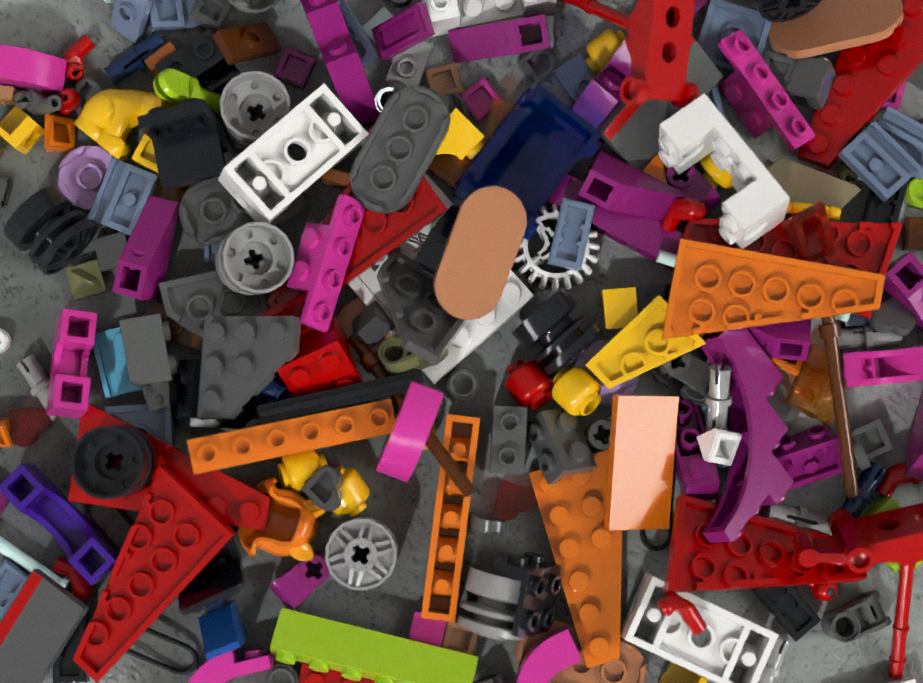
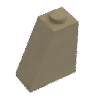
M780 157L774 163L768 159L763 164L788 194L791 203L794 201L827 205L828 207L835 206L842 209L861 191L857 185L784 157ZM791 213L785 215L787 220L795 221L831 220L828 218L791 215Z

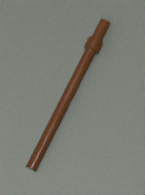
M835 316L821 318L822 324L818 326L820 339H824L845 495L848 498H853L860 495L838 337L841 336L839 322L835 321Z
M353 334L348 337L347 341L361 358L360 364L367 373H372L376 379L390 376L382 365L383 363L376 350L372 351L367 344L355 339ZM405 394L390 397L398 409L401 407ZM431 430L425 445L465 498L470 496L476 490Z

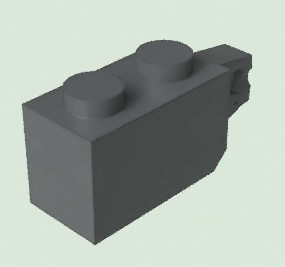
M160 314L119 320L130 382L136 387L142 388L149 410L169 407V382L172 381L171 374L177 373L174 353L167 354L165 341L171 340L168 321L161 322Z

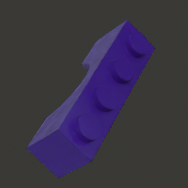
M34 463L21 464L0 484V492L21 513L37 521L58 541L67 555V561L90 585L101 582L112 571L120 552L71 501H68V498Z

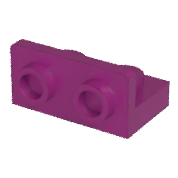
M827 424L813 425L807 428L806 431L794 435H784L780 439V446L772 451L794 480V483L787 491L842 473L838 437Z

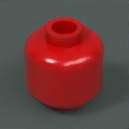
M519 360L509 367L505 389L520 407H531L532 410H535L551 399V390L554 382L540 363L536 360L527 362Z

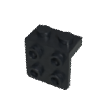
M188 98L181 101L180 105L170 108L156 107L149 110L148 114L137 117L139 129L152 139L160 183L163 188L172 190L220 176L226 163L216 114L203 99Z
M179 360L177 373L174 374V381L176 386H178L177 399L172 407L173 418L176 419L175 426L244 429L246 424L253 419V397L242 407L243 411L234 420L197 418L201 360Z
M233 538L229 540L178 596L179 610L182 615L201 612L209 604L223 598H232L244 588L242 555Z
M525 552L524 556L508 554V558L494 560L492 574L521 582L512 635L522 638L545 633L554 623L555 610L553 608L556 594L559 592L562 583L560 576L561 566L544 561V555Z

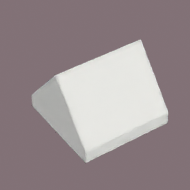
M714 428L697 436L703 460L728 466L732 465L742 434Z

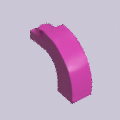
M0 44V84L34 89L40 94L60 93L63 90L67 60L30 49Z
M923 346L843 354L842 372L847 387L923 381Z
M413 381L410 383L387 442L379 454L375 471L408 482L423 451L444 393Z
M566 625L547 633L531 646L519 665L515 683H549L552 677L559 671L582 661Z
M260 647L242 652L243 658H240L237 648L206 661L193 674L188 683H225L238 676L271 669L275 664L274 656L271 655V651L263 653V649Z

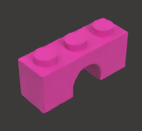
M63 308L56 318L46 415L80 419L88 411L91 378H87V366L90 351L95 342L97 313Z

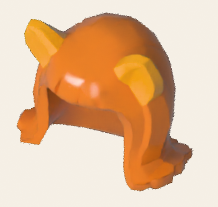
M268 478L261 481L255 488L272 496L268 527L265 531L239 527L238 536L240 537L243 549L247 551L249 556H255L256 549L260 548L275 556H291L299 561L313 560L314 551L311 544L318 534L319 525L317 518L326 511L319 508L311 499H306L292 490L278 489L275 486L278 481L276 478Z

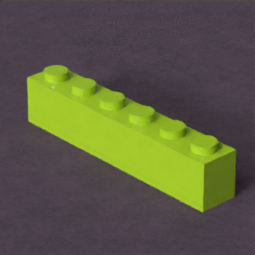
M282 607L270 645L271 655H275V659L279 662L294 665L296 661L309 664L308 668L317 672L327 673L331 669L342 672L341 676L349 680L361 681L363 677L375 680L374 683H473L479 658L478 656Z

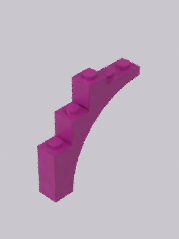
M300 0L339 101L361 125L377 120L380 113L375 106L374 96L356 47L350 37L338 1Z
M695 0L693 18L707 5L709 0ZM626 39L607 66L591 80L552 135L555 140L576 157L590 145L598 134L596 131L598 127L621 102L620 85L626 77L631 76V57L625 46Z
M747 328L707 333L702 337L706 344L702 345L701 348L711 364H722V370H724L725 365H729L732 368L729 394L732 395V404L728 406L730 431L742 434L732 465L729 466L725 489L716 512L702 532L710 543L732 542L742 534L744 525L760 511L761 506H774L782 502L787 495V490L794 483V480L772 453V451L780 446V439L789 429L767 401L775 393V387L783 376Z

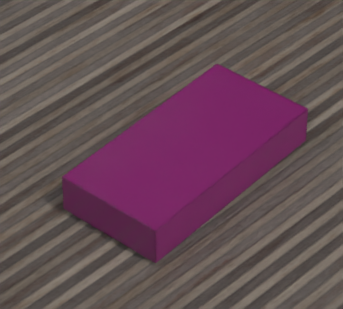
M421 2L412 5L371 29L381 60H389L435 35L426 3Z

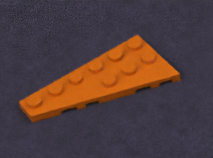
M680 238L661 340L880 309L885 275Z
M609 449L592 454L597 466L591 472L563 476L555 484L548 485L541 470L528 473L555 564L561 566V585L586 668L620 659L622 530H607L604 528Z

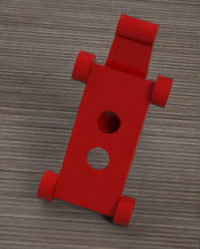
M561 0L565 4H572L583 9L587 14H594L628 30L630 38H626L625 46L631 57V76L626 77L622 81L619 89L621 100L625 104L642 105L647 99L669 100L674 107L684 108L699 97L697 85L694 82L686 81L695 0H638L635 9L630 15L606 6L597 0ZM662 52L665 56L666 62L663 60Z
M923 503L854 518L848 510H835L827 519V525L833 536L811 538L807 534H798L792 540L793 549L799 563L807 568L814 567L817 563L847 564L848 568L853 572L864 573L870 570L874 564L899 563L900 573L895 620L892 624L893 639L891 655L889 656V677L900 680L903 678V669L906 664L905 650L907 632L910 630L908 623L916 562L923 560Z

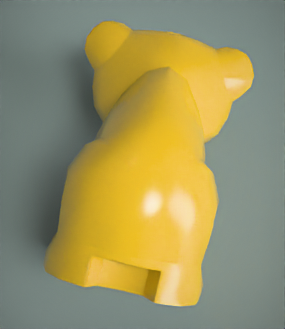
M110 88L91 96L74 124L115 158L125 162L131 153L130 145L126 140L131 130L139 125L137 117L148 114L149 110L156 107L170 108L175 105L163 101L155 92Z

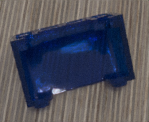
M532 83L523 92L485 142L483 148L460 175L451 190L462 200L476 190L487 186H498L511 191L520 199L524 206L527 225L523 237L528 240L539 226V223L536 222L537 212L577 160H581L583 157L590 159L601 145L598 139L603 133L542 85Z

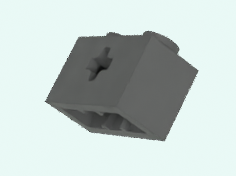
M493 406L489 473L524 475L527 407Z

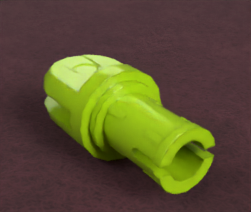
M171 68L164 69L155 76L153 88L157 96L163 101L177 106L180 105L181 101L188 98L203 99L215 111V114L219 113L221 95L200 87L197 78Z

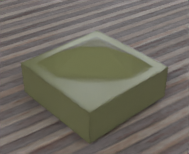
M98 259L65 268L74 300L79 301L109 292L104 273L100 270Z

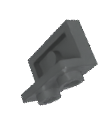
M564 409L540 411L526 426L528 439L533 445L540 470L544 474L548 485L555 484L563 476L591 472L597 466L577 416L570 415Z

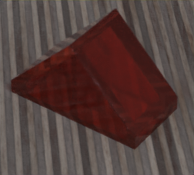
M822 201L781 223L800 260L820 263L836 254L825 204Z

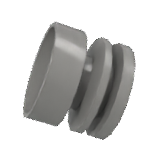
M261 71L244 72L232 78L224 87L220 98V110L224 130L230 141L240 149L245 150L291 111L289 94L283 83L273 75ZM258 112H262L263 120L260 118L255 122L251 120V114L256 116Z
M250 222L228 233L220 242L215 255L216 272L222 283L235 293L245 296L268 293L282 286L291 275L294 265L293 247L287 235L276 226L265 222ZM249 252L251 257L257 256L259 261L254 264V269L252 265H246L244 259L249 257Z
M358 516L345 521L331 534L326 545L325 561L330 574L340 585L351 590L367 591L380 586L391 575L398 560L399 544L394 531L384 521L373 516ZM356 545H359L361 549L369 548L370 553L367 555V562H364L362 558L358 560L354 558L353 555L357 552Z
M469 566L465 589L478 595L477 601L461 600L460 607L474 612V615L458 614L456 624L471 630L477 635L502 641L525 640V637L518 638L512 635L521 582L492 574V569Z

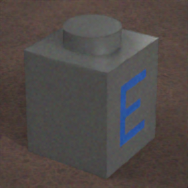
M817 55L797 59L785 91L794 104L822 110L837 74L830 60L824 56Z

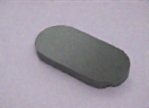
M411 86L403 90L401 89L388 99L350 171V184L357 201L368 210L383 214L396 212L405 207L416 193L450 126L448 108L442 97L434 90L424 86Z
M219 177L191 185L185 192L179 205V219L184 231L196 242L209 246L219 245L228 233L247 223L255 222L218 181ZM308 188L270 224L275 226L295 217L305 204Z

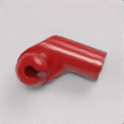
M85 34L63 53L62 59L67 60L65 77L69 81L76 82L83 78L85 73L84 57L96 47Z
M73 88L60 91L58 96L61 98L62 107L59 111L53 113L63 116L72 113L80 105V94ZM41 93L45 97L50 96V94Z
M678 198L672 202L660 223L661 227L668 232H675L681 220H701L706 215V205L704 202L697 201L694 198Z
M906 462L895 464L887 469L886 476H884L875 492L881 496L892 497L899 484L913 482L916 485L921 483L922 480L905 475Z
M59 556L53 566V572L69 577L73 590L72 594L80 601L89 599L93 592L94 584L90 585L66 558Z
M667 592L665 597L658 600L657 605L663 614L670 616L674 611H677L692 634H700L707 628L706 622L695 605L675 592Z

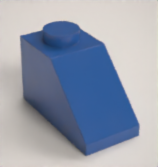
M224 599L214 602L206 608L207 613L198 617L207 661L241 647L250 638L235 601L226 604Z

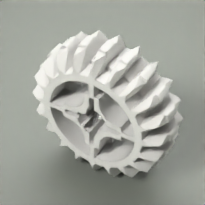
M556 203L552 204L551 213L547 212L544 204L540 205L539 217L534 211H528L527 216L531 223L527 222L526 230L518 252H521V254L516 255L514 264L521 262L525 264L518 270L520 274H525L528 270L532 273L527 280L530 285L537 277L541 279L539 289L544 290L548 281L552 282V292L558 291V282H562L565 290H570V278L578 285L583 282L579 271L564 268L566 272L550 273L538 267V265L548 261L549 253L544 254L550 246L549 241L553 240L554 232L549 227H546L545 224L557 223L559 207ZM536 229L543 248L531 258L528 251V239ZM597 231L589 232L580 272L588 276L592 273V270L585 263L596 264L598 261L596 256L589 254V252H596L600 249L599 244L589 243L590 240L597 238Z

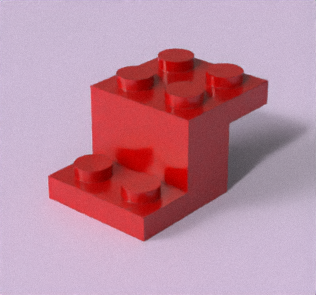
M308 292L259 313L257 316H296L300 318ZM334 314L327 332L318 331L301 323L299 353L290 362L286 361L277 371L293 397L364 382L363 377L351 359L347 336Z

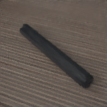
M420 370L409 371L260 404L257 406V415L259 422L263 425L404 394L412 381L424 386V379Z

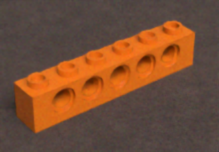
M387 399L187 440L193 473L199 474L390 434L395 422L392 401Z
M447 414L443 446L472 483L480 418ZM441 465L421 618L455 622L471 495L465 498Z

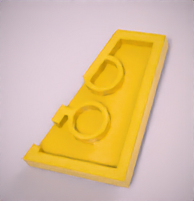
M658 295L585 366L607 389H610L706 343L699 335L661 340L668 303Z

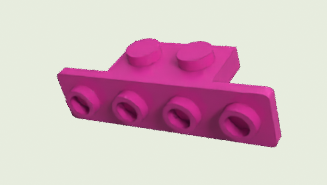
M740 29L722 39L717 45L735 71L718 87L754 139L764 134L773 126L791 151L796 150L813 139L815 133L744 31Z
M339 194L329 225L306 223L287 283V287L308 292L300 323L321 332H327L366 209L359 201L346 194Z

